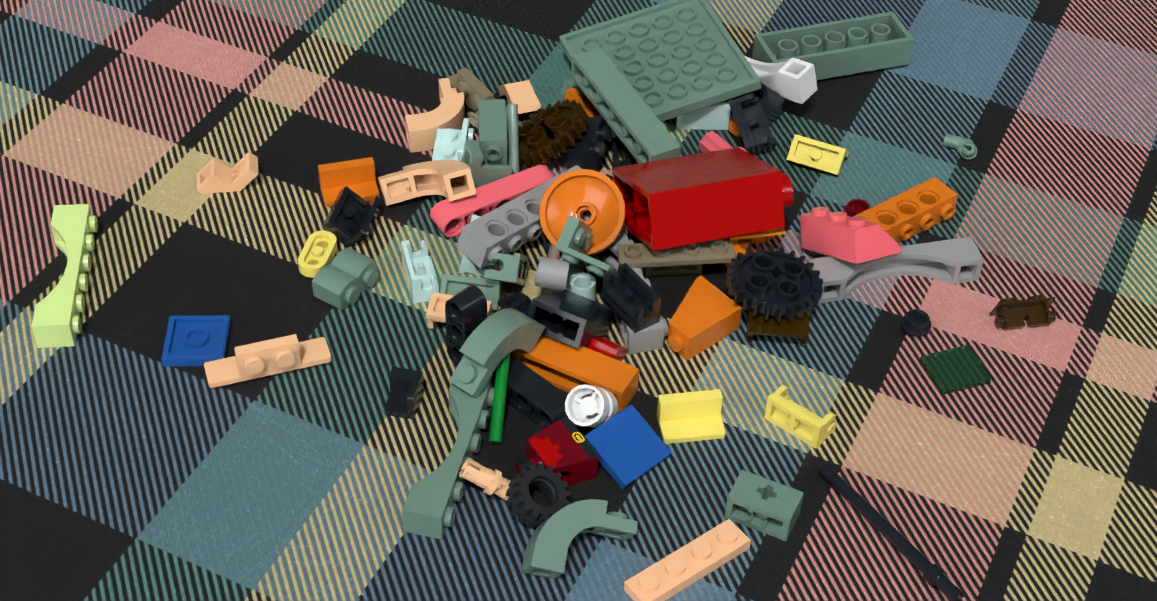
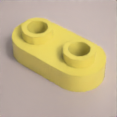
M317 231L308 237L298 257L299 271L302 275L314 278L323 267L331 264L337 251V239L332 232Z

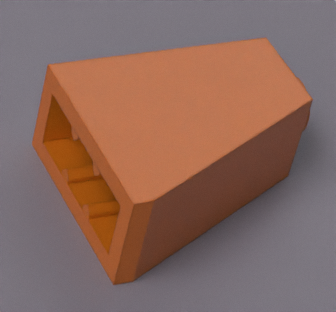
M700 275L692 284L669 322L667 344L674 352L679 353L688 361L738 330L742 307L734 303L731 298Z

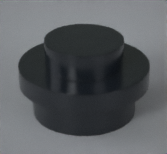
M910 310L903 316L901 327L909 335L924 336L931 330L930 317L922 310Z

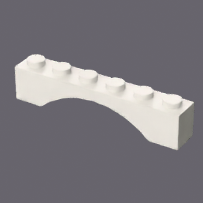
M745 56L761 82L771 90L776 91L783 98L803 104L817 91L814 64L796 58L779 63H765Z

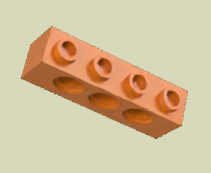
M933 177L855 216L865 217L866 221L878 224L897 243H900L924 230L930 229L933 225L943 220L950 219L956 211L955 206L958 194L939 179Z

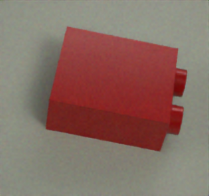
M738 147L612 168L613 182L620 189L625 201V223L627 230L653 251L785 227L784 208L790 207L793 203V187L789 176Z

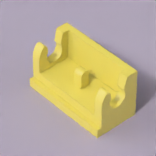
M781 385L773 394L767 397L764 419L817 449L835 430L836 423L833 420L837 415L829 412L824 418L817 416L807 408L790 400V396L785 394L789 387Z

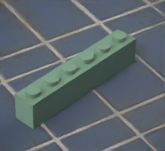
M601 47L572 55L571 77L638 163L679 157L681 154L679 141L673 138L665 124L660 122L653 113L652 108L643 101L637 89L630 85L624 73L618 70L611 57L607 56Z

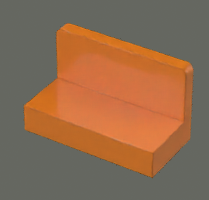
M373 157L318 165L319 183L325 207L333 206L339 192L345 186L365 201L373 199L376 195L380 197L375 178Z

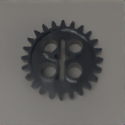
M769 245L767 250L757 246L756 252L746 248L745 254L739 252L736 259L732 258L730 266H728L725 285L729 287L728 294L735 295L734 303L743 302L742 310L752 308L754 309L753 316L761 312L764 313L765 320H768L770 315H774L776 320L780 322L782 316L792 321L794 314L799 318H803L804 312L811 314L813 307H817L821 299L823 279L819 278V270H813L814 263H804L805 256L796 258L794 257V250L787 254L784 253V247L774 251L773 247Z

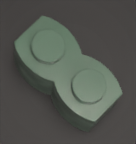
M349 247L343 249L335 256L331 264L323 267L313 278L314 297L341 310L346 309L350 304H354L358 300L360 292L373 286L377 281L376 260Z

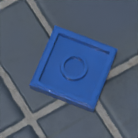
M230 315L169 316L161 357L163 367L204 366L205 362L226 358L231 328Z
M632 404L584 436L598 455V461L622 490L672 454Z

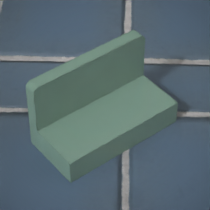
M442 274L440 293L456 295L469 285H475L483 292L486 300L492 302V310L499 309L497 302L500 300L501 288H504V282Z

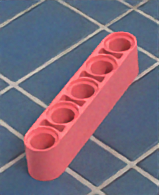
M536 165L475 188V195L451 202L447 199L440 201L431 209L430 217L446 237H455L461 234L463 226L470 223L472 214L483 216L555 176L545 165Z

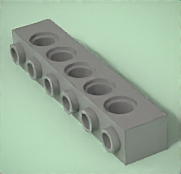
M576 165L462 227L456 247L481 269L491 262L496 263L500 260L490 258L492 254L515 252L526 242L536 240L544 233L540 223L539 211L545 191L561 175L582 168Z

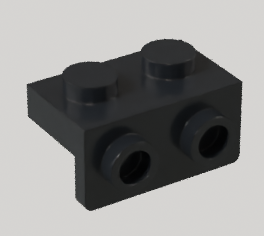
M345 186L339 192L322 228L332 232L338 240L348 247H351L357 240L362 242L371 231L369 224L377 217L380 211L377 207L381 198L376 195L367 202Z

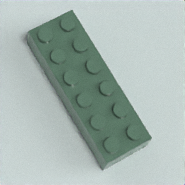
M892 11L755 34L752 59L765 63H779L796 58L814 64L816 80L829 79L910 64L914 38Z

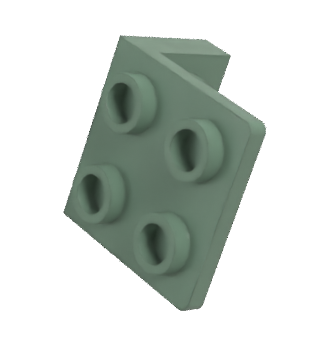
M569 215L555 246L557 250L563 253L561 258L583 270L588 265L587 270L601 278H604L607 273L611 277L617 278L618 273L615 268L583 254V251H587L592 244L593 229L580 219Z

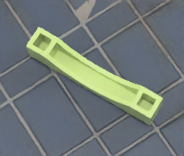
M89 204L54 205L51 228L56 246L65 254L68 261L64 275L57 286L35 305L31 327L37 348L75 346L76 334L81 333L80 312L85 311L83 292L88 291L86 272L91 271L90 252H94L95 248L93 232L98 230L97 217L91 214Z

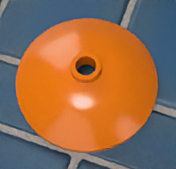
M589 169L573 170L558 177L545 191L540 204V223L548 240L556 246L569 215L580 219L593 229L592 244L587 251H583V254L587 256L593 255L608 248L620 235L626 217L625 201L618 186L606 175ZM589 211L591 213L590 219L582 220V214Z

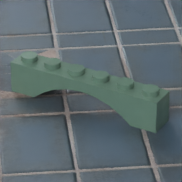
M493 374L478 398L451 383L449 388V412L455 420L458 429L456 442L450 454L437 469L411 486L402 510L404 532L443 539L446 528L452 527L456 513L454 505L456 501L461 502L465 487L464 478L459 477V472L462 471L461 467L467 458L473 459V452H479L482 440L481 430H486L489 424L490 411L488 410L490 406H493L494 396Z

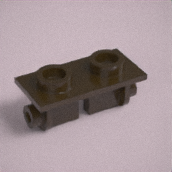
M1036 295L1026 300L1018 301L1015 298H1005L997 303L989 315L995 316L996 327H1001L1003 330L1023 328L1025 326L1023 317L1027 318L1029 327L1049 326L1056 319L1055 312L1049 309L1050 305L1055 301V297L1044 298L1042 295Z

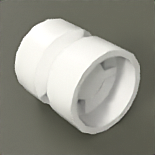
M587 384L579 385L573 388L567 395L565 411L573 423L580 426L597 428L617 414L618 401L608 389Z

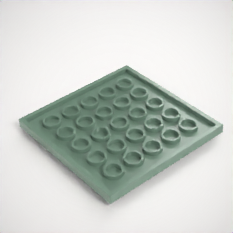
M670 0L559 36L560 44L571 64L572 55L601 47L605 54L611 57L618 70L624 73L630 85L637 89L643 101L652 108L653 113L660 122L761 89L760 78L707 0ZM611 128L613 138L617 137L616 133Z

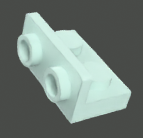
M464 118L462 130L437 128L432 161H461L466 140H474V128H470L469 118Z

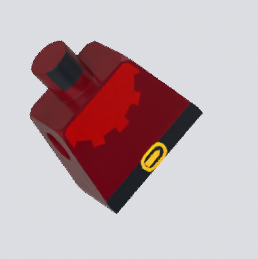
M565 416L530 437L526 441V460L515 465L517 474L532 464L534 466L539 463L544 464V468L551 466L554 468L553 473L560 472L563 475L560 478L561 481H567L568 486L597 478L598 455L569 417Z

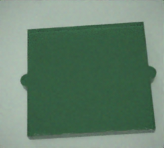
M968 345L920 357L921 363L929 373L928 378L935 382L943 395L991 383L992 379L982 366V360L977 359Z

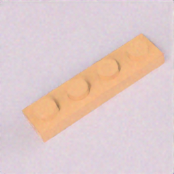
M728 519L624 582V591L633 601H665L750 549L751 540Z

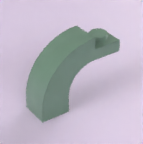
M513 308L495 312L485 319L467 338L459 350L464 356L449 381L478 398L501 360L516 349H522L531 353L546 326Z
M589 499L571 503L551 515L535 530L526 547L521 572L555 579L564 574L567 551L572 539L577 534L591 533L626 541L636 535L638 521L627 519V515L621 512H608L606 514L608 505L606 500Z

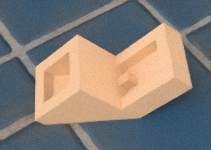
M529 80L498 86L500 96L506 95L508 104L518 105V114L537 111L541 108V104Z
M248 152L232 168L213 158L197 173V192L209 194L241 191L258 175V157Z

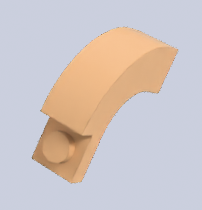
M449 78L438 79L440 105L436 109L421 114L405 115L406 138L410 153L434 149L437 128L462 130L465 118L464 92L457 93L456 88L451 87Z
M435 160L404 166L401 171L378 177L386 206L426 195H442L451 202L476 194L470 167L461 161Z

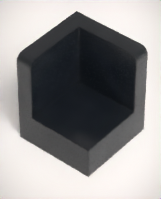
M392 366L389 374L390 395L385 405L384 413L388 416L414 420L424 394L423 371Z

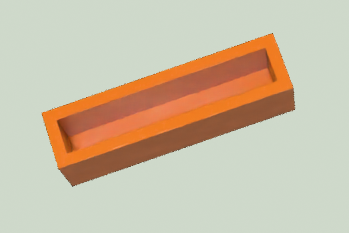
M541 334L531 353L522 349L513 351V356L561 390L570 393L573 388L586 384L608 389L618 401L617 413L626 408L638 391V368L586 347L577 349Z

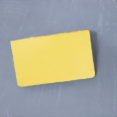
M795 134L786 160L839 176L844 159H848L849 152L844 148Z
M721 390L658 395L657 420L664 444L725 438L726 431L721 418L723 402Z

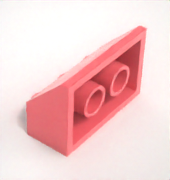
M815 207L811 209L810 213L800 215L801 248L854 264L902 252L901 246L876 223L866 221L865 217H849L846 212H830L827 207Z

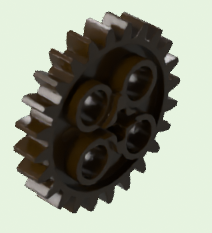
M566 99L561 103L559 100L554 106L548 104L545 110L539 108L536 115L530 114L528 121L521 122L523 126L518 127L520 167L526 165L529 168L532 164L535 166L539 165L541 161H544L546 164L551 157L557 159L558 153H566L568 146L575 145V139L582 138L581 132L587 130L585 125L589 123L587 119L589 116L580 102L577 103L575 100L569 102ZM542 126H544L547 129V131L554 140H551L548 137L546 132L543 130Z

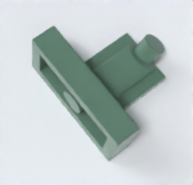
M466 140L461 162L466 163L470 167L475 188L514 174L511 165H482L483 155L477 140Z

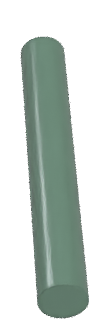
M508 104V165L512 166L515 174L519 172L518 105Z

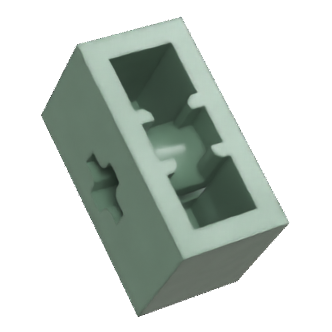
M742 470L727 497L725 518L787 541L800 515L804 492L769 480L761 475Z

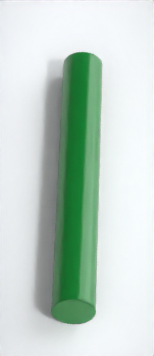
M510 353L496 367L489 443L494 445L502 444Z

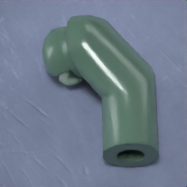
M948 133L945 134L943 146L956 149L964 159L970 160L977 155V147L971 139Z

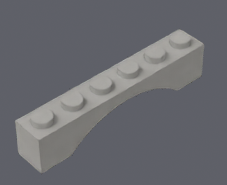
M591 214L584 215V221L589 220ZM624 222L620 235L608 248L591 256L618 270L617 245L634 243L633 240H628L626 223ZM643 267L631 268L651 287L649 279L643 276ZM660 317L658 323L637 333H634L621 320L620 334L625 347L628 349V355L663 349L664 336L668 335V326L665 318L661 319Z
M964 237L901 246V253L858 264L831 256L808 259V263H814L813 270L820 271L819 278L823 279V292L819 303L844 300L861 285L890 276H922L950 284L977 281L980 277L984 258L972 238Z

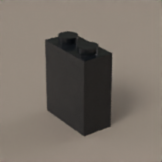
M564 289V291L555 290L533 298L528 316L546 326L542 332L543 335L579 349L588 345L591 338L607 337L614 312L606 305Z

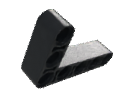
M469 285L445 303L447 353L456 366H458L464 356L459 350L471 333L487 319V300L483 292L475 285ZM510 354L506 403L542 429L568 416L565 411L567 395ZM495 368L494 372L492 373V374H493V380H494V386H495L496 368Z

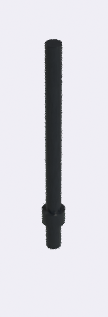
M828 464L820 467L818 473L923 573V578L933 588L938 587L951 601L962 600L964 593L947 578L948 574L937 563L932 564Z

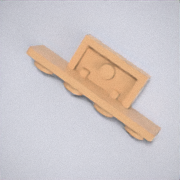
M293 334L234 347L235 356L205 362L204 369L209 387L214 388L331 362V354L324 337L298 342L297 335Z

